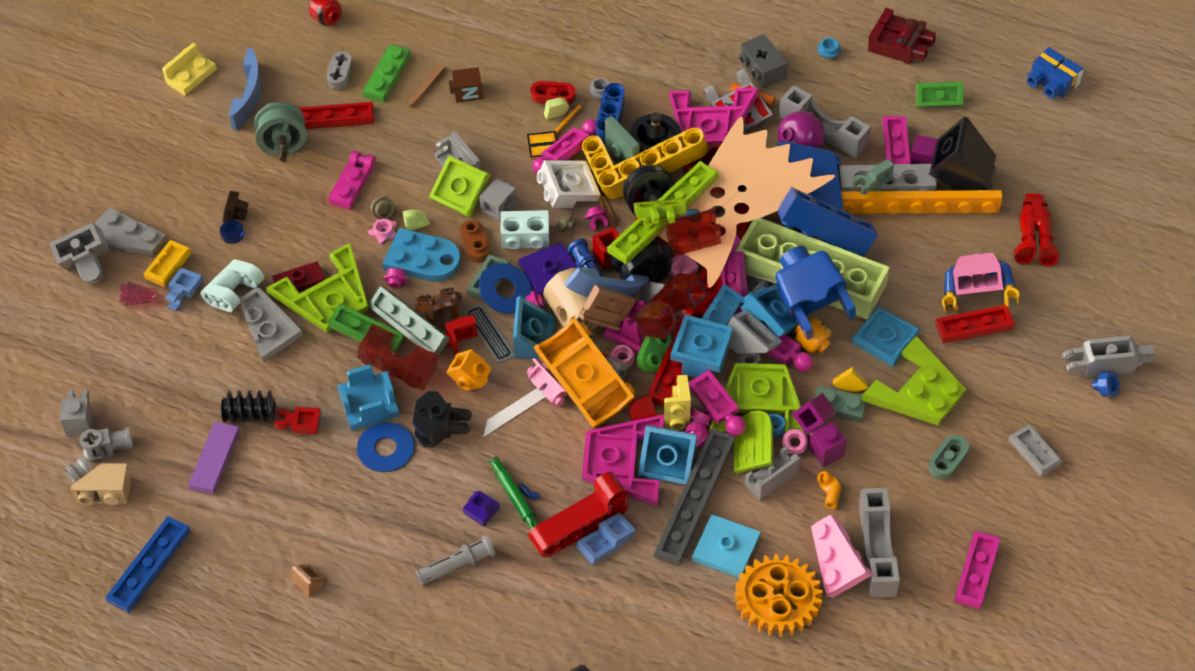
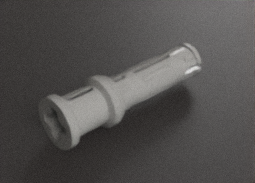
M485 534L481 540L470 545L464 544L460 547L459 551L415 570L420 585L424 586L466 565L473 567L475 562L488 556L494 557L496 554L488 536Z

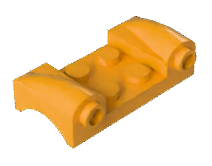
M573 318L555 335L534 346V350L577 405L579 411L591 427L597 429L635 400L634 394L636 392L628 381L624 383L590 339L591 333L583 322L579 324Z

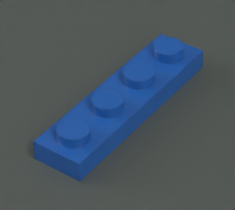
M167 516L105 597L107 603L129 614L190 534L189 526Z

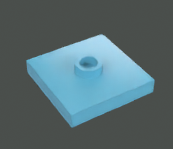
M711 514L692 555V561L739 578V574L745 572V566L749 563L761 532Z

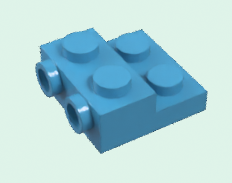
M776 284L768 288L763 286L755 294L750 292L742 300L743 305L740 307L742 311L747 309L761 323L765 322L768 329L777 335L778 338L792 332L798 326L797 321H791Z

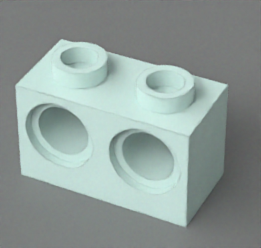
M501 211L502 249H539L549 247V211Z

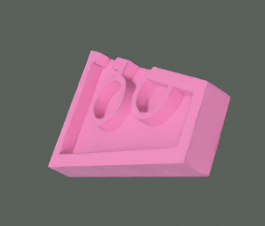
M829 515L811 526L826 596L834 598L873 575L870 569L864 566L861 561L862 556L853 548L849 535L837 517Z

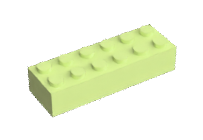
M758 218L752 221L740 241L739 247L736 249V251L744 252L746 272L776 280V273L783 269L779 260L790 249L797 246H805L810 255L823 250L827 252L845 279L847 293L856 307V316L864 319L870 317L887 286L890 267L765 219ZM839 300L830 304L833 307L844 310Z

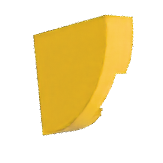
M853 367L833 379L835 387L847 392H859L867 389L869 382Z

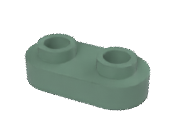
M960 435L948 436L930 459V474L941 480L950 478L967 457L969 450L968 441Z

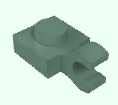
M889 159L880 164H875L870 169L869 175L856 176L853 179L852 186L864 185L861 187L862 195L867 194L871 189L873 191L877 190L892 180L894 164Z

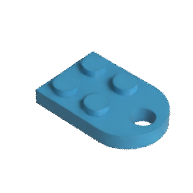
M399 228L382 265L383 270L386 271L390 268L404 270L407 276L438 282L452 277L460 267V253L457 246L447 239ZM444 260L453 261V263L450 265L442 264Z

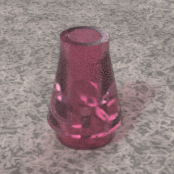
M129 281L127 284H121L120 303H126V305L155 303L156 289Z

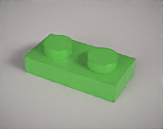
M962 81L916 83V106L963 105Z

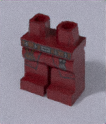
M885 8L869 35L868 51L892 59L904 60V63L909 65L913 59L924 62L928 54V47L921 44L932 47L936 40V33L926 30L927 22L905 19L894 15V10Z

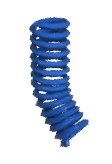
M522 482L519 483L518 488L525 496L531 499H540L539 492H532Z

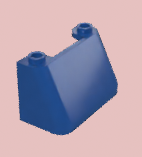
M788 141L777 142V146L790 144L789 163L809 158L813 159L811 177L835 175L831 181L812 191L809 195L844 211L838 177L839 166H841L840 156H835V152ZM794 227L793 229H791V230H794V231H796V232H799V233L804 234V233L801 231V229H798V228H796V227Z

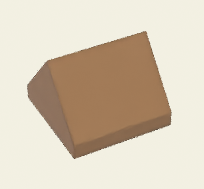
M311 564L294 565L292 567V581L308 597L327 582Z

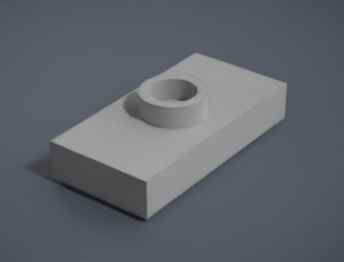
M1030 424L1009 436L1008 441L1040 477L1061 466V458Z

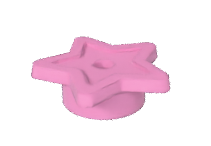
M377 219L374 228L369 230L368 234L377 237L379 244H383L387 239L395 238L397 233L394 229L397 222Z

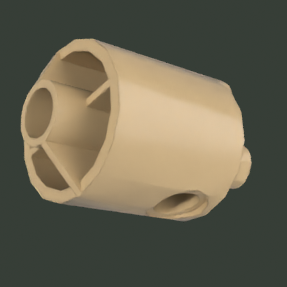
M570 268L557 273L545 286L543 296L561 325L564 327L571 319L575 318L579 324L583 322L592 335L599 333L603 326L584 321L578 316L579 312L582 313L585 308L583 305L587 297L566 288L564 284L577 268Z

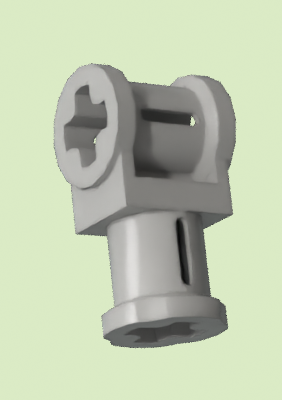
M129 426L125 427L124 430L109 433L108 428L102 430L89 429L84 431L79 438L81 447L84 448V457L90 462H98L105 457L113 456V450L129 447V449L134 448Z

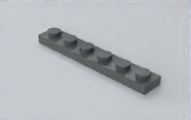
M711 428L655 550L654 558L680 566L733 448L735 436Z

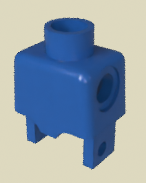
M797 246L781 256L779 261L783 269L779 270L775 276L777 289L791 321H797L806 340L814 337L813 328L806 316L838 300L849 320L856 317V307L847 293L846 281L827 252L821 250L810 255L805 246Z

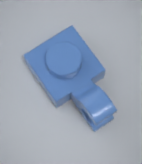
M180 268L168 284L170 289L166 296V300L170 301L168 308L177 311L181 307L184 296L191 298L203 283L202 275Z

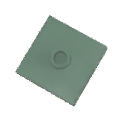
M612 116L605 119V147L619 164L639 154V143Z

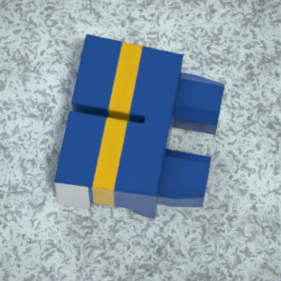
M1048 47L1033 62L1032 70L1028 74L1026 82L1033 88L1039 84L1044 86L1045 96L1050 99L1056 96L1063 98L1071 87L1075 89L1080 84L1084 68L1068 58L1065 60L1063 55Z

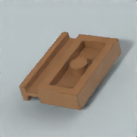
M594 285L583 305L585 307L583 312H579L578 316L584 321L619 331L621 321L626 319L636 300L631 295Z

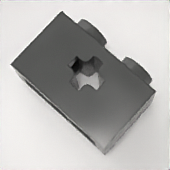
M764 34L741 44L739 60L744 67H747L754 81H758L762 88L786 79L788 63Z

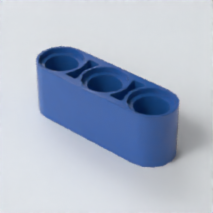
M610 83L604 88L597 116L596 136L600 137L604 146L605 119L612 116L621 124L624 112V87L619 83Z

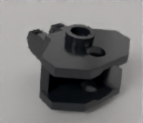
M427 391L416 400L413 416L415 437L422 447L434 448L444 438H450L451 434L466 435L470 431V426L468 423L459 421H470L472 413L465 408H452V403H446L438 391Z

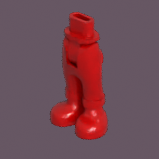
M1027 193L1020 213L1022 243L1014 250V260L1018 264L1026 265L1035 259L1037 254L1035 231H1038L1040 245L1038 251L1039 263L1045 267L1054 266L1059 262V251L1053 244L1052 220L1050 211L1047 208L1048 203L1044 200V195Z

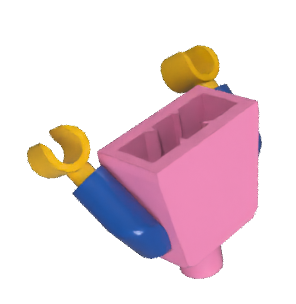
M976 253L959 257L956 265L952 266L945 273L944 294L947 296L942 299L945 313H947L949 305H953L955 312L958 311L959 307L954 297L955 294L1003 290V288L1006 289L1004 292L1005 305L1009 306L1008 298H1015L1016 303L1019 304V291L1013 288L1015 283L1010 265L997 260L994 253Z

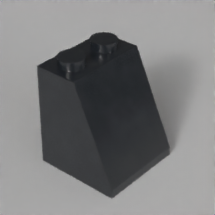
M963 117L937 139L929 175L957 191L991 190V179L995 171L996 154L967 117Z

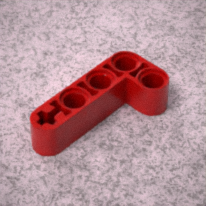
M613 472L603 473L594 482L593 494L537 524L528 533V538L543 558L553 556L578 540L597 531L601 522L618 513L623 515L628 508V492Z

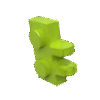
M683 199L634 203V212L637 218H641L643 221L652 220L653 225L659 224L660 216H665L668 223H675V218H679L680 214H686V204Z

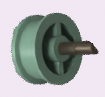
M283 102L268 103L258 111L254 118L258 147L267 154L279 156L281 162H287L286 157L300 150L307 140L304 114L298 107Z

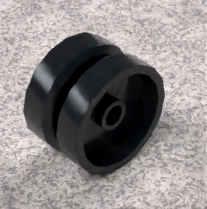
M657 236L627 265L610 254V261L620 274L622 280H626L630 274L648 276L649 282L660 283L670 272L673 263L669 253L662 246Z

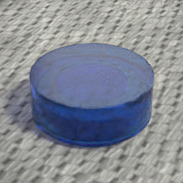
M230 220L223 223L220 227V235L225 243L235 244L244 238V228L239 221Z

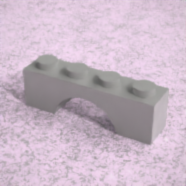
M793 85L780 99L779 118L784 119L788 114L797 111L813 112L816 114L814 116L823 123L825 131L824 142L842 152L857 158L869 145L870 125L853 116L845 121H838L828 117L819 109L813 95Z
M888 488L861 489L858 506L866 567L873 574L867 578L870 598L897 597L900 579L897 557H894L891 545Z

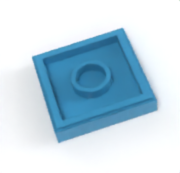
M878 306L852 337L851 343L894 367L902 357L901 355L905 347L915 336L918 337L920 335L921 329Z

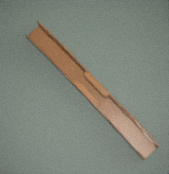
M439 64L409 98L406 104H410L413 108L423 97L424 93L445 71V66Z
M596 180L595 183L601 194L598 200L599 205L602 209H607L608 211L605 217L608 219L610 228L617 227V221Z

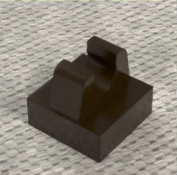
M230 190L224 209L223 223L232 225L233 219H246L249 203L239 199V192Z

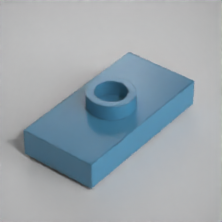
M724 284L701 319L728 325L744 297Z

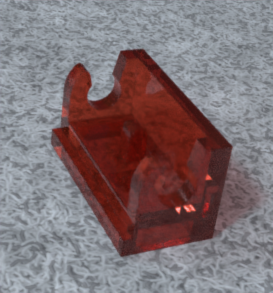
M714 209L677 218L675 223H668L667 221V240L674 256L721 244L720 224H716Z

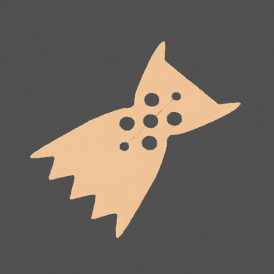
M740 117L732 126L709 164V167L719 172V178L700 195L698 200H695L686 208V213L690 209L699 210L701 212L700 219L692 221L686 217V214H680V217L675 219V223H670L658 235L707 268L708 288L715 284L725 266L736 237L737 224L756 220L778 211L779 206L791 187L809 194L835 177V175L811 177L812 158L789 163L790 144L767 149V130L744 135L743 117ZM744 185L747 187V190L740 192L738 187ZM714 187H720L724 189L725 195L719 199L713 198L710 195V190ZM738 203H745L749 206V211L746 214H738L735 212L734 206ZM714 206L723 207L725 209L724 216L719 218L712 216L710 213L711 208ZM714 225H721L726 229V233L721 237H716L711 234L710 230ZM692 231L698 234L694 239L688 236Z

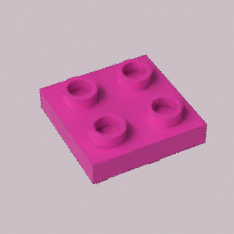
M636 301L626 319L621 321L619 325L621 327L620 330L607 327L604 331V337L618 345L630 347L638 355L648 330L656 326H664L670 330L673 326V320L654 311L651 305L645 306L644 301Z

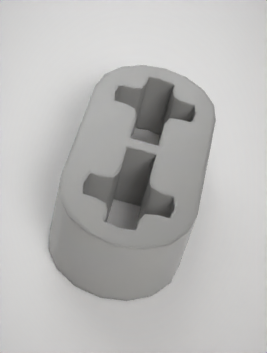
M337 52L331 58L326 77L329 88L333 90H341L348 84L353 68L352 57L348 52Z

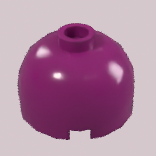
M797 111L790 113L779 124L777 131L778 142L788 141L818 148L824 142L825 131L823 123L814 116L816 114L813 112Z

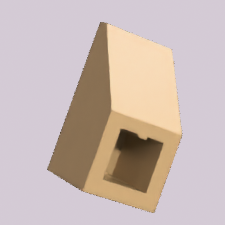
M101 463L71 485L70 490L75 502L82 505H91L93 503L108 505L127 504L132 476L127 464Z

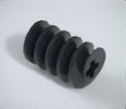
M228 390L226 398H223L221 402L222 421L226 423L230 417L231 421L236 423L240 417L242 422H247L250 417L252 422H257L260 417L262 422H267L270 417L272 422H275L276 402L271 390H268L266 397H263L261 390H258L256 398H253L251 390H248L246 398H243L241 390H238L236 398H233L231 390Z

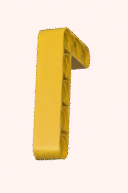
M699 128L688 129L616 165L613 164L600 137L590 136L582 143V149L604 195L611 200L623 196L624 182L634 169L643 165L653 164L671 173L702 158L709 150L706 138Z

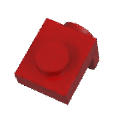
M474 315L459 317L454 321L445 323V334L450 337L445 346L446 348L451 347L454 355L459 353L458 342L478 336Z

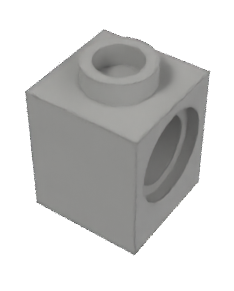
M497 178L479 196L481 212L498 221H501V211H510L516 204L515 188L511 184Z

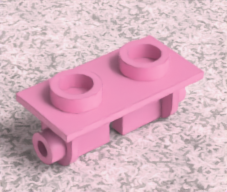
M533 358L532 360L537 365L527 370L528 379L539 390L547 384L548 386L542 393L553 405L561 406L565 402L564 397L568 395L546 365Z

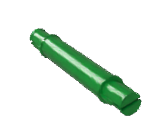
M493 457L494 461L491 459L489 463L495 471V476L516 507L523 522L527 523L531 530L539 524L535 518L536 514L532 511L508 472L507 467L503 466L499 457Z

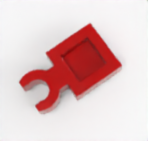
M295 407L294 413L284 408L277 409L278 418L285 419L282 421L275 420V427L278 430H285L291 427L292 433L318 435L322 414L321 409Z

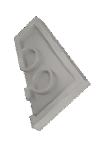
M110 207L95 223V225L102 229L110 250L113 247L125 249L127 253L154 257L168 241L166 234Z
M258 286L239 298L240 307L263 363L303 336L302 330Z

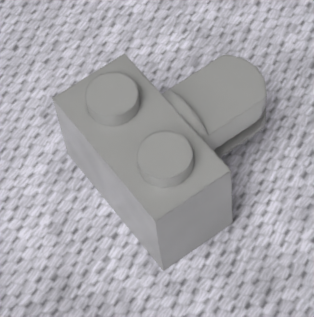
M93 222L49 243L57 264L69 271L76 267L80 278L88 284L94 285L102 281L104 270L98 256L110 251V247L102 229Z

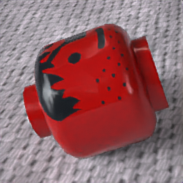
M311 0L310 16L323 26H332L341 16L342 8L337 0Z

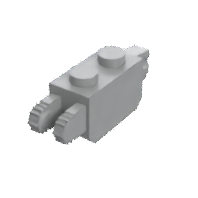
M1131 336L1089 339L1083 343V347L1065 350L1062 355L1065 361H1074L1066 366L1068 374L1084 373L1085 378L1097 377L1101 372L1114 371L1116 374L1135 373L1136 367L1153 361L1155 352L1153 345H1137Z

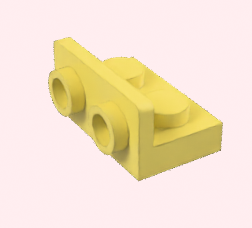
M192 43L173 60L168 62L162 70L166 84L186 96L216 71L217 67L216 63L200 54L197 44Z
M687 375L677 376V386H672L673 397L664 399V428L680 431L686 429L690 424L691 398Z

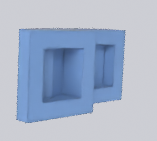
M618 513L601 522L597 531L578 540L576 548L594 565L622 546L635 534L636 529Z

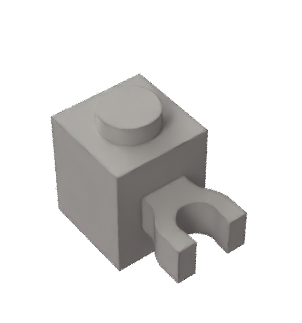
M83 389L82 396L78 398L75 397L74 390H68L69 399H62L60 421L67 437L81 436L84 431L93 429L94 413L89 403L90 394L88 389Z

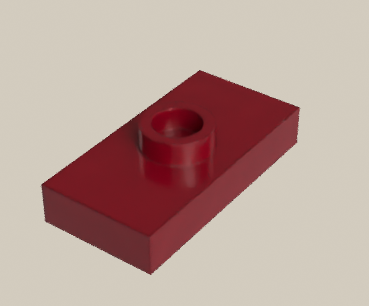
M318 261L272 276L273 283L288 277L298 292L305 291L325 280Z

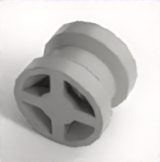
M81 456L74 465H68L64 470L74 484L92 471L93 468Z

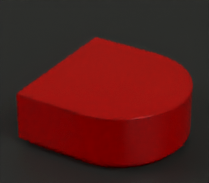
M649 394L635 399L629 405L628 413L633 421L657 416Z

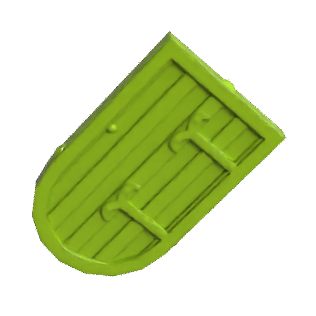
M755 410L746 413L742 417L745 420L746 429L741 435L735 436V474L773 465V423L766 412Z

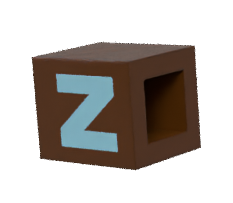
M479 67L452 71L453 80H449L450 94H455L456 103L483 99Z

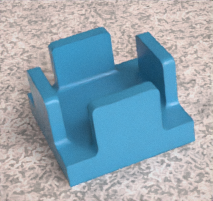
M684 315L670 360L682 363V374L696 378L708 370L722 373L728 355L733 327Z
M370 364L347 371L348 383L337 386L351 431L400 417L394 390L387 371L373 375V369Z

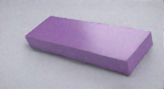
M214 422L188 484L190 490L215 494L240 430L238 426Z

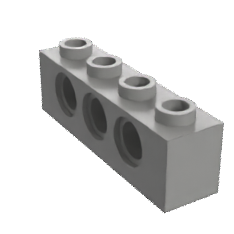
M931 164L894 165L892 180L875 191H935L936 179L929 175ZM874 165L839 166L840 190L861 191V187L864 185L859 184L853 187V179L858 175H869V171Z

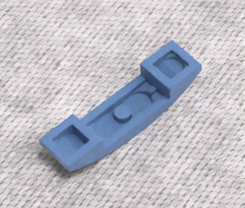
M253 48L247 49L243 63L246 79H248L243 98H233L230 108L229 119L232 130H238L249 119L260 97L261 76Z
M578 267L564 284L566 288L587 298L594 285L628 294L635 298L650 279L648 276L630 274L626 280L600 277L596 269Z

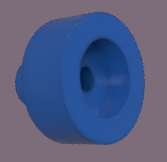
M1114 371L1101 372L1098 380L1093 381V389L1099 390L1103 397L1116 396L1119 392V378Z

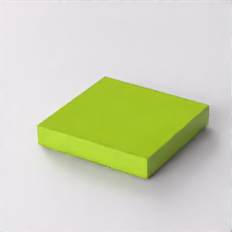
M448 155L429 198L471 217L480 199L479 196L482 194L491 175Z

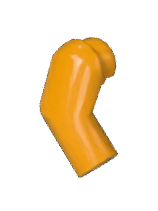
M822 471L818 474L817 481L827 494L824 505L828 509H836L842 490L841 484L832 474Z

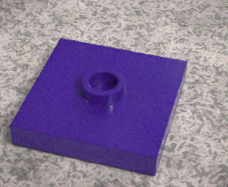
M562 242L518 259V265L529 279L532 288L537 295L541 294L542 297H544L545 286L557 273L570 268H577Z

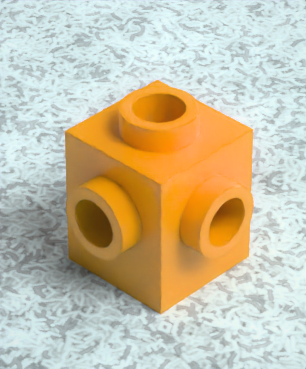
M471 349L458 353L446 373L456 381L461 389L470 391L485 386L492 368L485 362L482 356L476 354Z

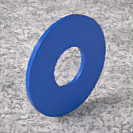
M498 263L489 266L482 273L479 280V291L484 302L493 310L504 314L515 313L516 298L521 296L526 299V296L531 295L532 292L527 276L520 269L510 264ZM506 279L512 282L515 287V294L509 298L500 296L495 288L498 280Z
M379 423L369 427L363 432L357 443V454L362 464L377 472H391L403 467L410 460L414 452L412 435L406 428L395 423ZM388 438L395 441L397 444L395 452L389 456L377 454L374 447L379 440Z

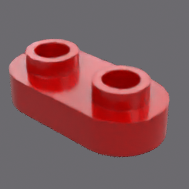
M537 81L530 88L531 99L539 104H546L547 100L555 98H565L568 105H570L576 98L575 87L570 83Z

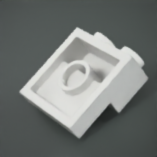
M544 160L541 169L537 173V182L543 184L545 189L544 199L545 201H550L552 208H574L577 201H598L601 196L587 161Z

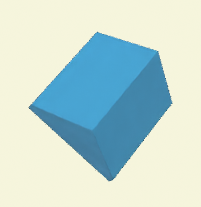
M521 296L516 298L513 333L515 358L540 359L534 350V346L555 335L556 317Z
M646 425L638 476L686 485L696 458L697 434Z

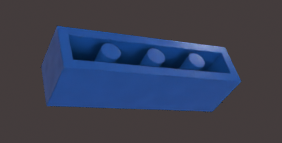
M793 187L790 188L777 211L781 223L791 229L796 227L801 229L808 237L814 238L816 236L825 243L833 246L836 245L862 257H865L878 236L873 224Z

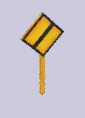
M578 105L554 131L527 134L530 159L542 157L541 152L557 141L556 135L582 108L581 105Z

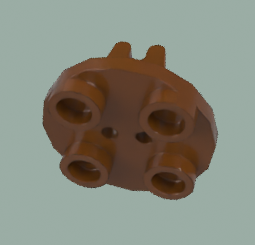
M450 287L440 290L439 295L432 297L430 294L419 296L416 298L417 304H415V309L417 312H426L428 321L433 325L436 324L433 313L438 309L448 307L452 317L457 318L459 314L456 303L463 299L462 292L454 291V288Z

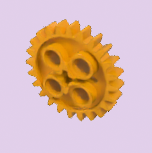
M775 554L772 561L764 555L763 563L755 559L753 567L746 565L745 573L739 574L740 582H736L735 600L738 601L736 609L742 610V619L749 618V627L758 624L759 633L766 628L768 629V636H771L774 630L778 631L779 637L783 636L784 630H787L793 636L795 627L803 632L804 623L812 625V617H818V609L821 608L823 591L819 589L820 580H814L815 571L807 573L808 564L799 567V559L796 558L791 563L789 562L788 555L783 560H779L778 555ZM772 577H781L782 580H774ZM759 593L763 594L764 597L759 598L754 595ZM793 593H800V594H802L803 596H801V597H796V596H794V595H792V594H793ZM776 610H782V611H784L785 613H784V614H777V613H775L774 611H776Z

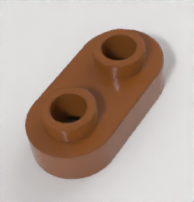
M476 220L464 222L460 226V237L470 260L484 262L488 255H491V246L483 225Z

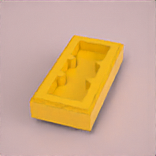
M170 240L144 272V278L166 287L192 254L191 249Z

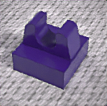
M479 490L475 491L469 498L468 503L463 507V513L484 527L500 509V505Z

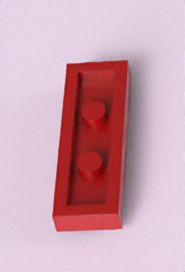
M1001 305L936 318L935 326L944 344L1014 330L1015 323L1008 306Z

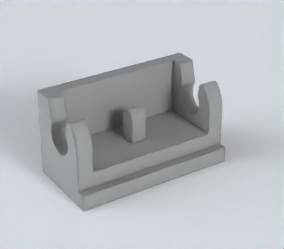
M455 131L437 142L436 146L438 148L446 145L443 149L435 152V158L442 166H444L448 155L480 169V160Z
M785 446L780 450V455L773 459V465L762 467L754 474L752 471L747 473L743 485L761 501L799 473L800 457L796 453L790 457L788 455V447Z

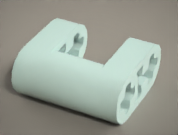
M233 259L200 294L210 306L232 312L240 304V299L233 290L239 284L256 288L264 280V275L255 265Z

